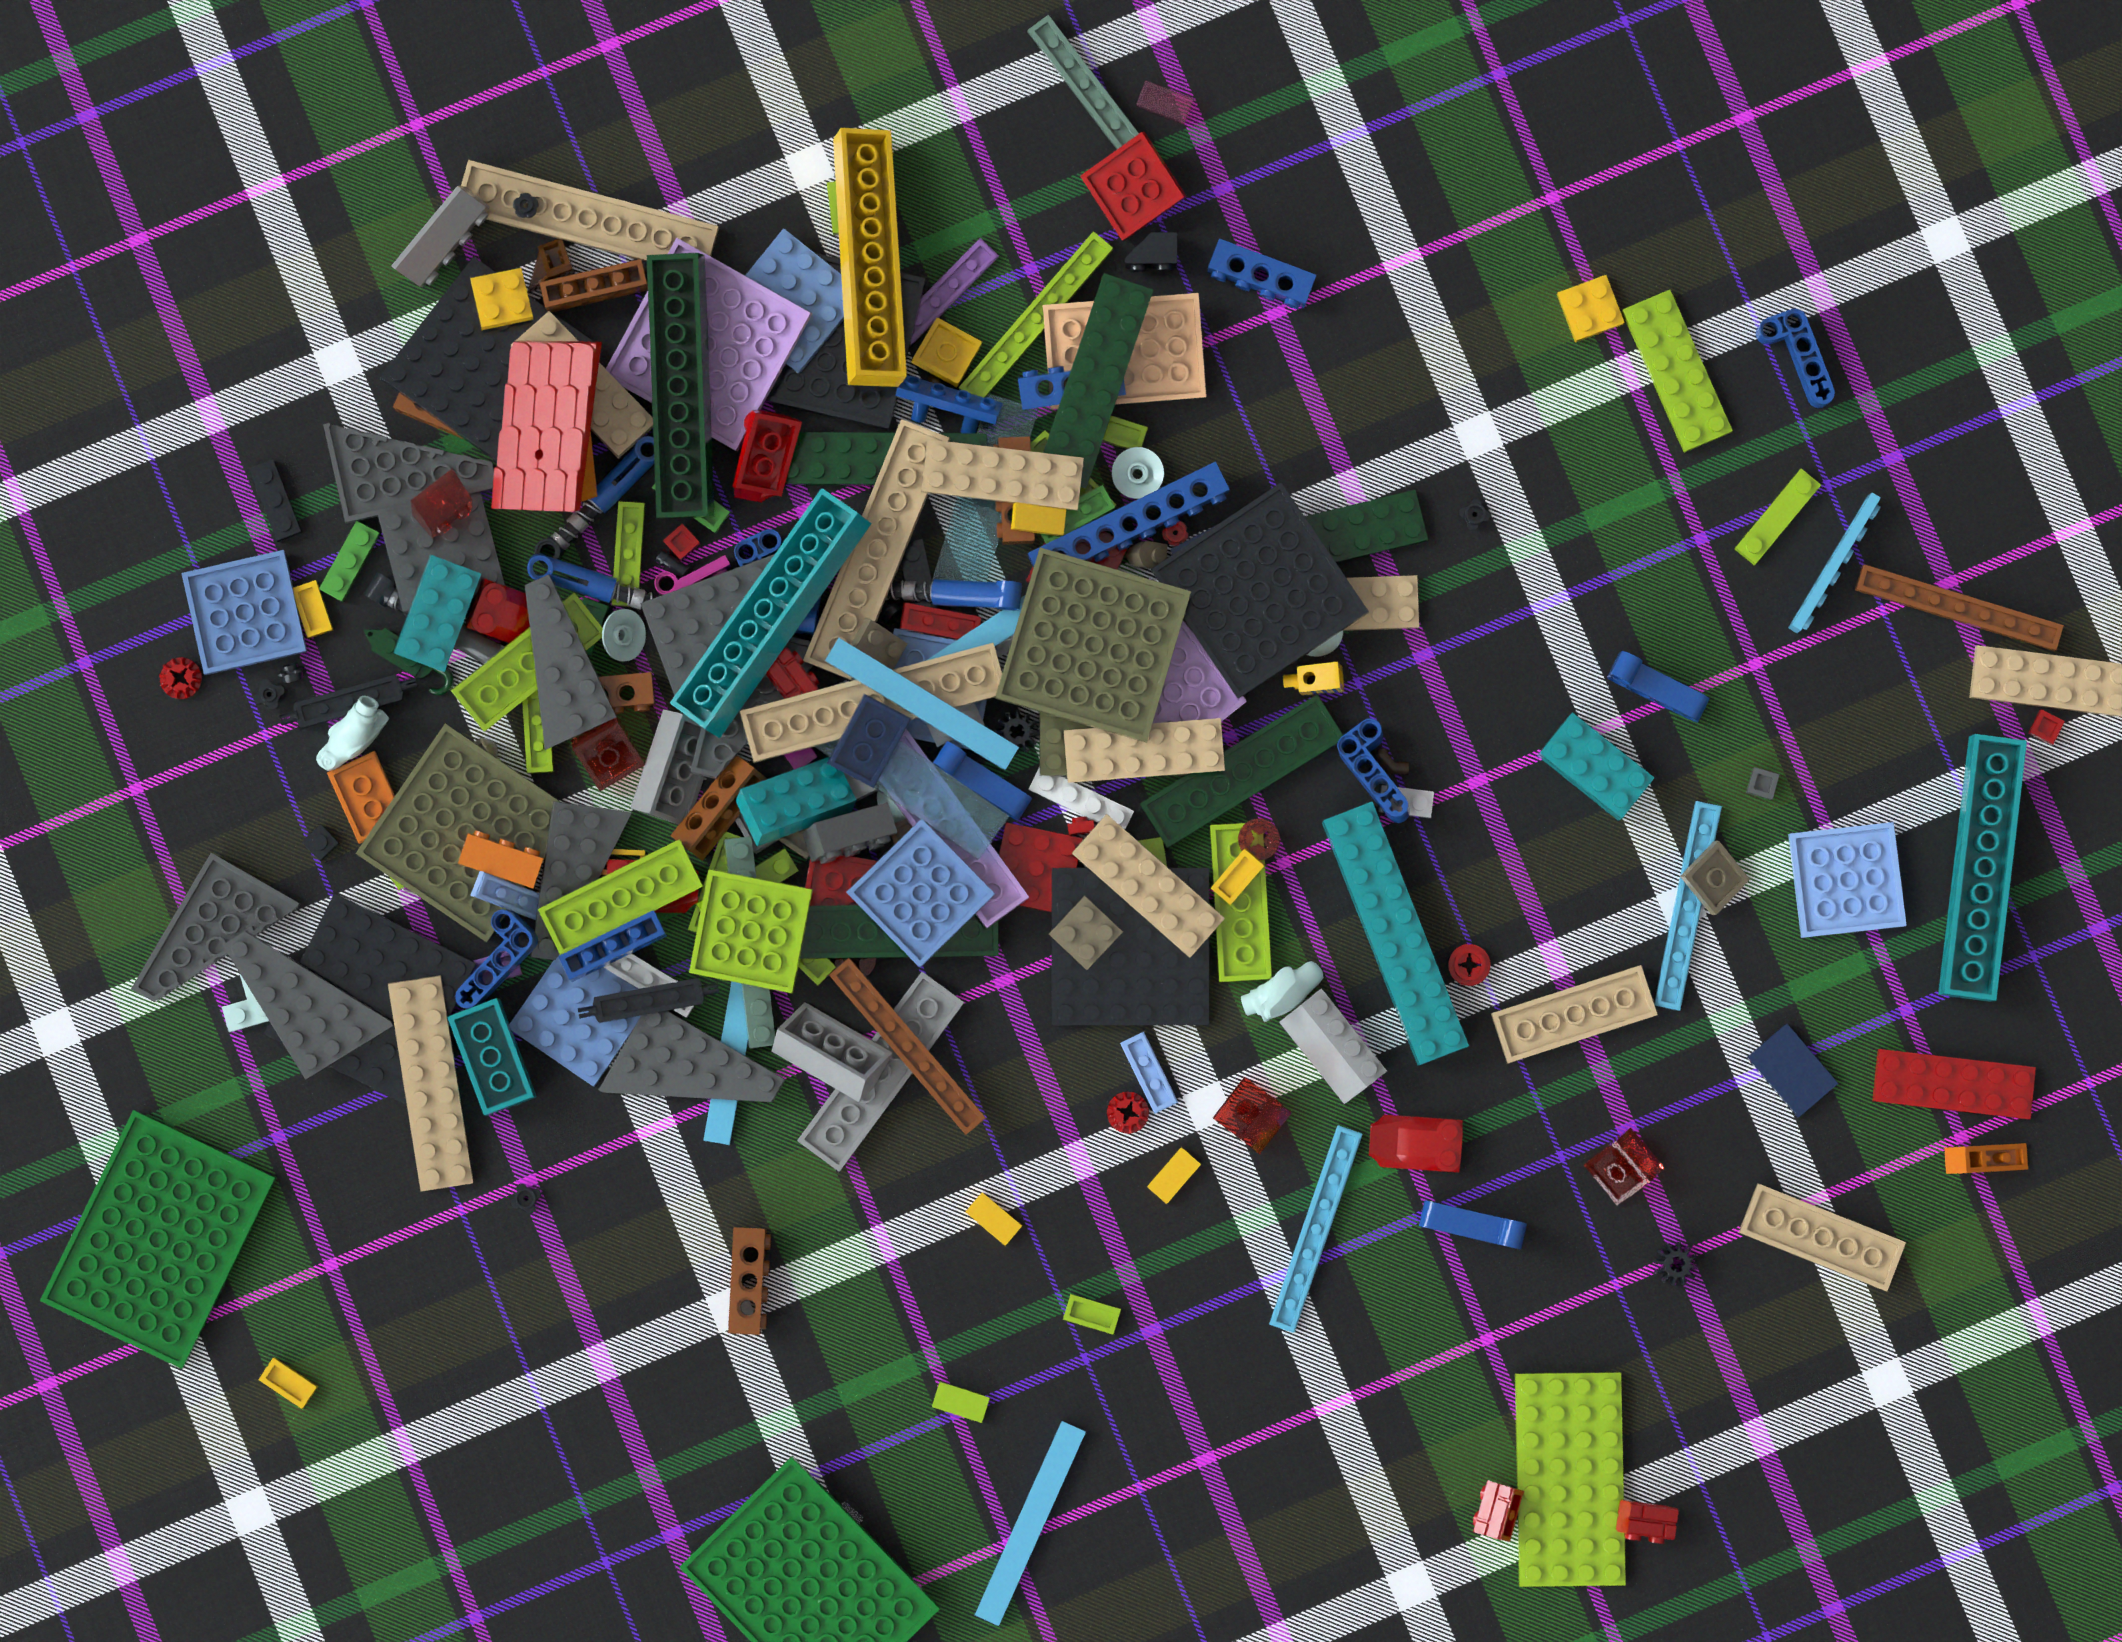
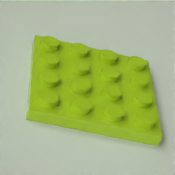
M709 869L689 973L793 993L813 889Z

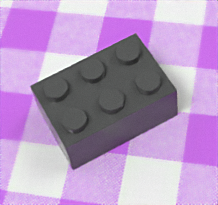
M887 802L816 822L802 834L811 862L820 861L821 864L835 861L836 857L843 854L847 858L859 854L861 850L869 847L870 851L884 847V844L890 842V838L897 833V829Z

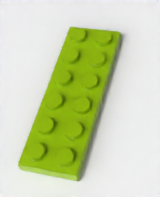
M1671 290L1623 309L1621 312L1683 452L1685 453L1731 433L1733 430Z
M573 592L563 600V603L585 650H587L602 638L603 628ZM530 627L450 690L484 732L538 689Z
M1262 822L1210 825L1213 885L1244 848L1265 864ZM1264 866L1231 905L1214 892L1215 910L1225 918L1216 928L1219 982L1267 980L1272 978Z
M681 839L539 908L538 911L559 954L562 955L704 886Z

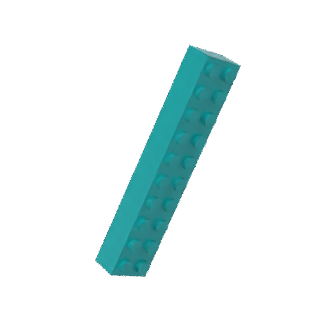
M821 488L673 697L670 704L705 730L721 738L872 523Z
M1980 734L1969 736L1938 995L1988 1002L1996 1001L2027 746L2026 740Z
M1373 802L1323 820L1322 825L1417 1066L1468 1047L1467 1039Z

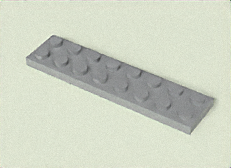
M921 972L897 1004L894 1011L929 1051L964 1002L924 972ZM878 1032L871 1041L891 1051L892 1056L873 1089L860 1102L835 1089L797 1140L839 1172L912 1074L911 1070Z

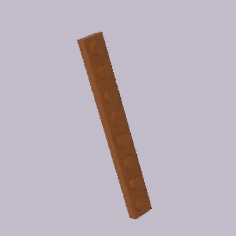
M1865 564L1862 565L1855 588L1856 591L2052 651L2057 650L2064 626Z
M849 958L829 975L965 1135L986 1119Z

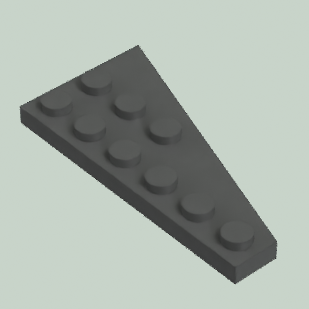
M550 574L525 585L545 750L617 717Z
M553 801L534 931L538 936V944L530 953L531 957L556 960L559 956L558 949L538 909L599 879L632 812Z

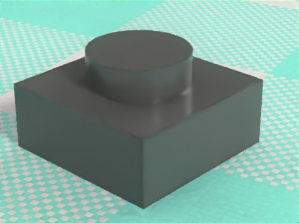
M1754 767L1746 793L1772 800L1779 774Z

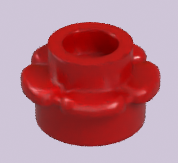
M1180 521L1169 528L1163 529L1162 535L1164 540H1167L1173 546H1178L1181 542H1185L1188 538L1187 526ZM1173 531H1177L1178 534L1174 535Z

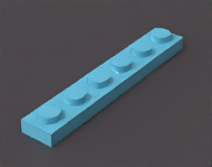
M1871 493L1865 499L1788 628L1798 633L1802 628L1807 630L1814 619V616L1811 615L1815 606L1820 608L1827 597V594L1824 593L1827 586L1835 584L1841 574L1837 571L1842 562L1846 564L1854 550L1850 549L1855 540L1860 542L1866 533L1867 528L1864 525L1868 518L1873 520L1878 513L1880 506L1877 503L1880 497L1876 494Z

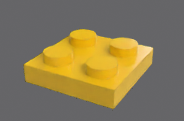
M522 268L470 278L482 330L533 320Z
M1606 275L1557 293L1575 342L1625 323Z
M937 317L911 363L958 387L979 351L982 341Z

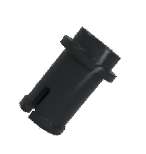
M663 549L655 560L658 563V567L662 566L673 573L678 579L682 578L688 571L689 566H686L671 554V550Z

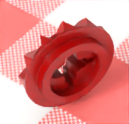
M184 657L172 658L163 665V669L159 674L162 689L167 695L176 699H186L194 695L202 681L201 671L197 664ZM184 671L186 673L184 678L189 685L181 682L176 685L174 683L176 678L172 672L181 674Z
M1465 944L1453 951L1448 967L1451 976L1459 984L1474 986L1484 981L1488 976L1490 959L1481 947L1474 944ZM1468 954H1470L1473 963L1480 964V966L1472 968L1470 977L1466 968L1458 966V964L1467 961Z
M1134 1092L1117 1094L1112 1098L1107 1108V1117L1111 1126L1115 1130L1126 1134L1135 1133L1142 1129L1149 1116V1108L1146 1101ZM1132 1101V1111L1139 1115V1118L1129 1117L1124 1124V1114L1120 1113L1117 1108H1127Z

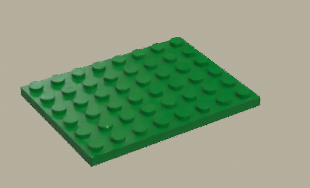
M133 1110L40 1301L180 1369H184L271 1191L276 1177Z
M793 1455L679 1567L751 1642H907L941 1608Z

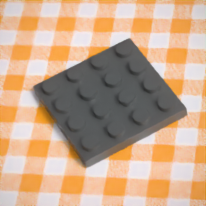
M480 492L444 500L438 499L378 514L403 614H407L410 610L430 554L481 573L473 598L476 597L482 578L505 585Z

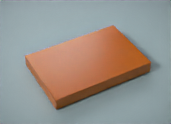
M375 751L327 772L359 844L364 842L395 797V793Z

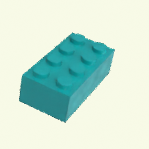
M430 554L396 644L394 654L445 672L481 573Z
M1573 712L1537 755L1618 821L1625 816L1654 779L1651 774Z
M830 757L740 789L736 803L757 847L807 829L816 822L852 812L857 800L844 773L827 764Z
M495 998L447 1017L484 1116H489L537 1097L500 999Z

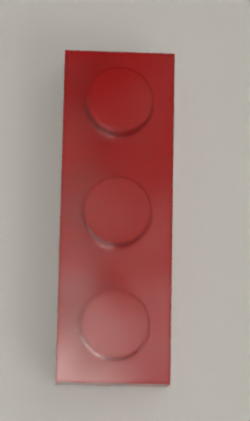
M904 603L900 629L958 640L978 627L981 623V617Z

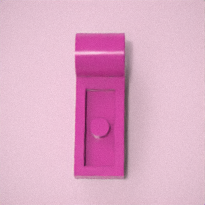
M724 555L679 580L671 572H661L656 576L654 585L657 592L662 596L725 573L732 567ZM666 578L674 581V586L670 591H663L660 588L661 582Z

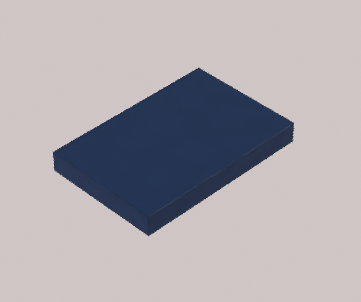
M863 694L827 764L874 788L911 718Z
M1788 1024L1783 1025L1746 1057L1797 1118L1838 1084Z

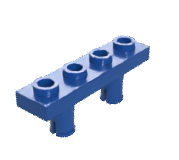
M908 375L900 386L897 387L895 395L914 401L911 419L915 422L923 423L926 421L929 406L963 415L961 433H976L979 420L996 425L1003 403L989 397H980L970 394L965 390H956L946 387L941 383H932L922 380L917 376Z

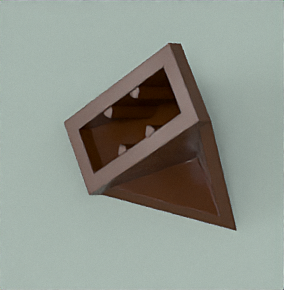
M556 239L537 246L539 252L527 293L540 289L539 282L575 274L562 239Z

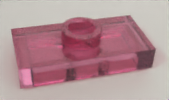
M1145 81L1136 106L1185 124L1194 99Z

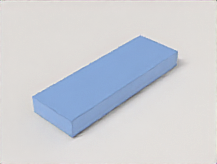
M479 872L471 896L528 918L536 919L539 893L485 872Z
M1142 1032L1121 1042L1120 1044L1154 1114L1178 1103L1145 1033Z

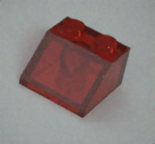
M453 469L449 470L411 500L413 517L431 538L437 534L439 536L445 534L451 528V523L456 519L462 520L467 517L473 507L472 498Z
M618 716L571 739L573 751L599 791L604 790L645 765Z
M1244 1077L1212 1118L1260 1155L1292 1113L1275 1098Z
M1631 1127L1612 1140L1584 1164L1616 1205L1647 1185L1664 1169L1663 1165Z

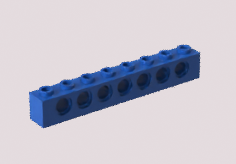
M1214 462L1041 546V548L1085 561L1094 559L1095 562H1099L1109 557L1108 552L1116 548L1122 551L1133 545L1132 540L1140 536L1143 540L1157 533L1155 529L1163 525L1169 528L1179 523V517L1186 514L1189 517L1203 511L1202 506L1210 502L1212 505H1216L1226 500L1225 495L1229 494V487L1217 463ZM1198 485L1204 486L1207 494L1204 497H1197L1193 494V488ZM1173 497H1180L1184 505L1179 509H1175L1170 506L1169 500ZM1150 508H1156L1161 516L1157 520H1150L1146 516V511ZM1128 519L1134 520L1137 528L1131 532L1126 531L1122 526L1123 522ZM1103 531H1110L1114 539L1109 543H1104L1099 539V534ZM1080 542H1085L1090 546V551L1087 554H1079L1075 549L1076 545ZM1039 548L1028 553V558L1033 568Z

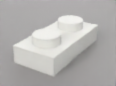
M1381 786V793L1388 790V786ZM1397 787L1408 801L1410 808L1409 816L1431 818L1434 792ZM1392 798L1390 802L1392 804L1393 811L1397 810L1398 812H1401L1402 807H1398L1394 803Z

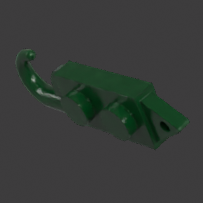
M386 628L383 630H364L373 652L410 675L421 679L428 676L432 670L445 678V685L441 689L430 688V693L443 695L451 690L454 684V676L448 667L443 672L394 654L399 636Z

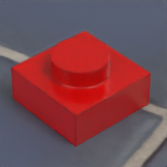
M683 523L663 540L681 561L700 545V542Z
M2041 709L2028 734L2053 745L2065 721Z
M1087 816L1072 818V823L1067 824L1069 836L1090 833L1094 828V820L1088 821Z

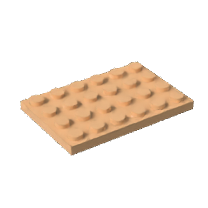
M1199 293L1151 296L1124 376L1126 395L1118 396L1115 404L1206 397ZM1094 301L1043 305L1047 368L1064 366V371L1071 370ZM1068 377L1064 381V387L1066 386ZM1049 381L1050 393L1053 390V384ZM1053 405L1050 407L1051 409H1058L1059 405Z

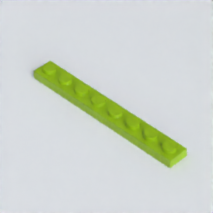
M1093 231L960 385L959 390H965L970 394L980 397H987L1044 331L1043 305L1068 303L1113 251V247Z

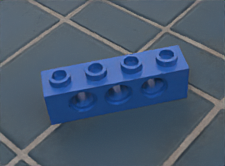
M1220 238L1207 271L1212 274L1211 277L1221 282H1225L1226 279L1235 282V286L1242 290L1250 291V289H1254L1260 292V296L1269 300L1278 298L1284 301V305L1293 309L1305 308L1316 278V274ZM1234 261H1239L1243 264L1244 269L1241 272H1233L1229 265ZM1258 270H1263L1267 273L1268 279L1263 282L1257 281L1254 273ZM1287 279L1292 283V288L1284 291L1279 288L1278 282Z
M1064 366L1048 368L1049 373L1038 374V370L1022 372L1023 377H1018L1022 410L1059 405L1065 389L1064 381L1069 377L1071 370L1064 371ZM1124 379L1118 396L1126 395ZM1043 380H1049L1053 384V390L1046 395L1038 391V385Z
M652 910L558 957L569 980L574 982L667 937L655 911Z

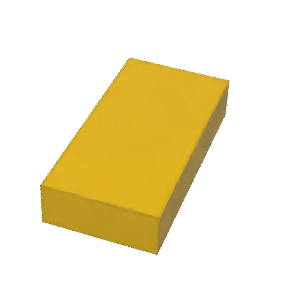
M1019 502L1013 503L1011 529L1061 537L1064 535L1066 509Z
M315 580L294 587L293 592L307 638L310 639L333 631L318 582Z
M1244 848L1211 889L1231 905L1265 864Z
M1181 1147L1149 1183L1147 1188L1167 1204L1201 1164Z
M983 1192L966 1210L970 1217L1005 1246L1022 1227L1019 1222Z
M275 1357L258 1379L301 1409H304L318 1388L317 1385Z

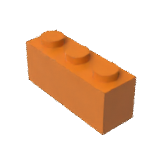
M477 830L474 831V834H467L458 864L534 888L544 859L539 856L540 851L525 847L524 851L514 848L515 843L501 838L499 843L489 840V834Z

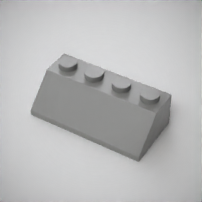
M457 186L391 266L420 287H425L426 284L432 285L439 276V273H437L439 268L443 264L447 266L456 254L453 251L459 244L464 246L472 236L470 231L476 224L480 226L489 216L487 210L490 207L467 187Z
M663 709L630 807L633 810L677 825L683 821L696 804L704 780V776L690 772L701 726L688 716Z
M1322 988L1279 1022L1343 1104L1347 1103L1387 1072Z
M806 1002L777 1029L772 1047L773 1053L858 1102L873 1089L892 1056L891 1051Z

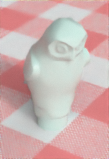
M360 696L347 715L329 729L328 734L330 738L328 743L319 751L316 757L319 766L327 771L337 769L346 761L360 755L375 740L389 720L386 713L378 709L379 704L375 699L369 696Z
M1312 961L1306 962L1294 970L1291 967L1282 968L1269 981L1259 985L1256 989L1250 990V993L1241 996L1246 1015L1249 1016L1257 1013L1264 1022H1267L1272 1018L1293 1010L1324 978L1322 969Z

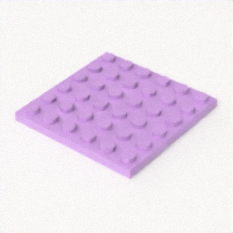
M676 238L668 254L700 253L705 255L711 434L714 439L738 451L746 433L744 427L746 415L752 410H760L812 313L681 239ZM647 291L606 370L624 388L652 403Z

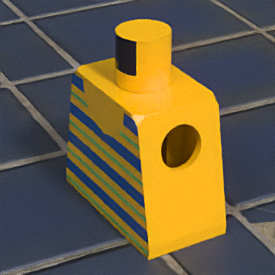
M1338 662L1298 666L1297 674L1283 675L1284 690L1299 689L1301 695L1344 692L1342 666ZM1309 676L1316 677L1313 684H1307Z

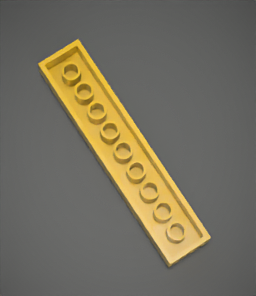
M840 128L833 139L848 385L899 387L907 377L891 130Z

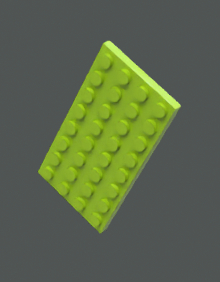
M1621 1372L1515 1374L1517 1489L1524 1491L1518 1511L1519 1586L1626 1585L1625 1533L1616 1530L1619 1503L1621 1500H1624Z

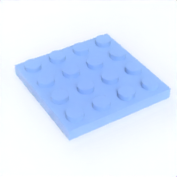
M1894 822L1788 834L1801 938L1907 926Z

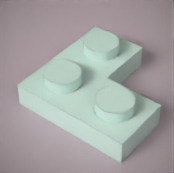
M241 974L240 977L247 1000L222 1007L229 1032L269 1021Z

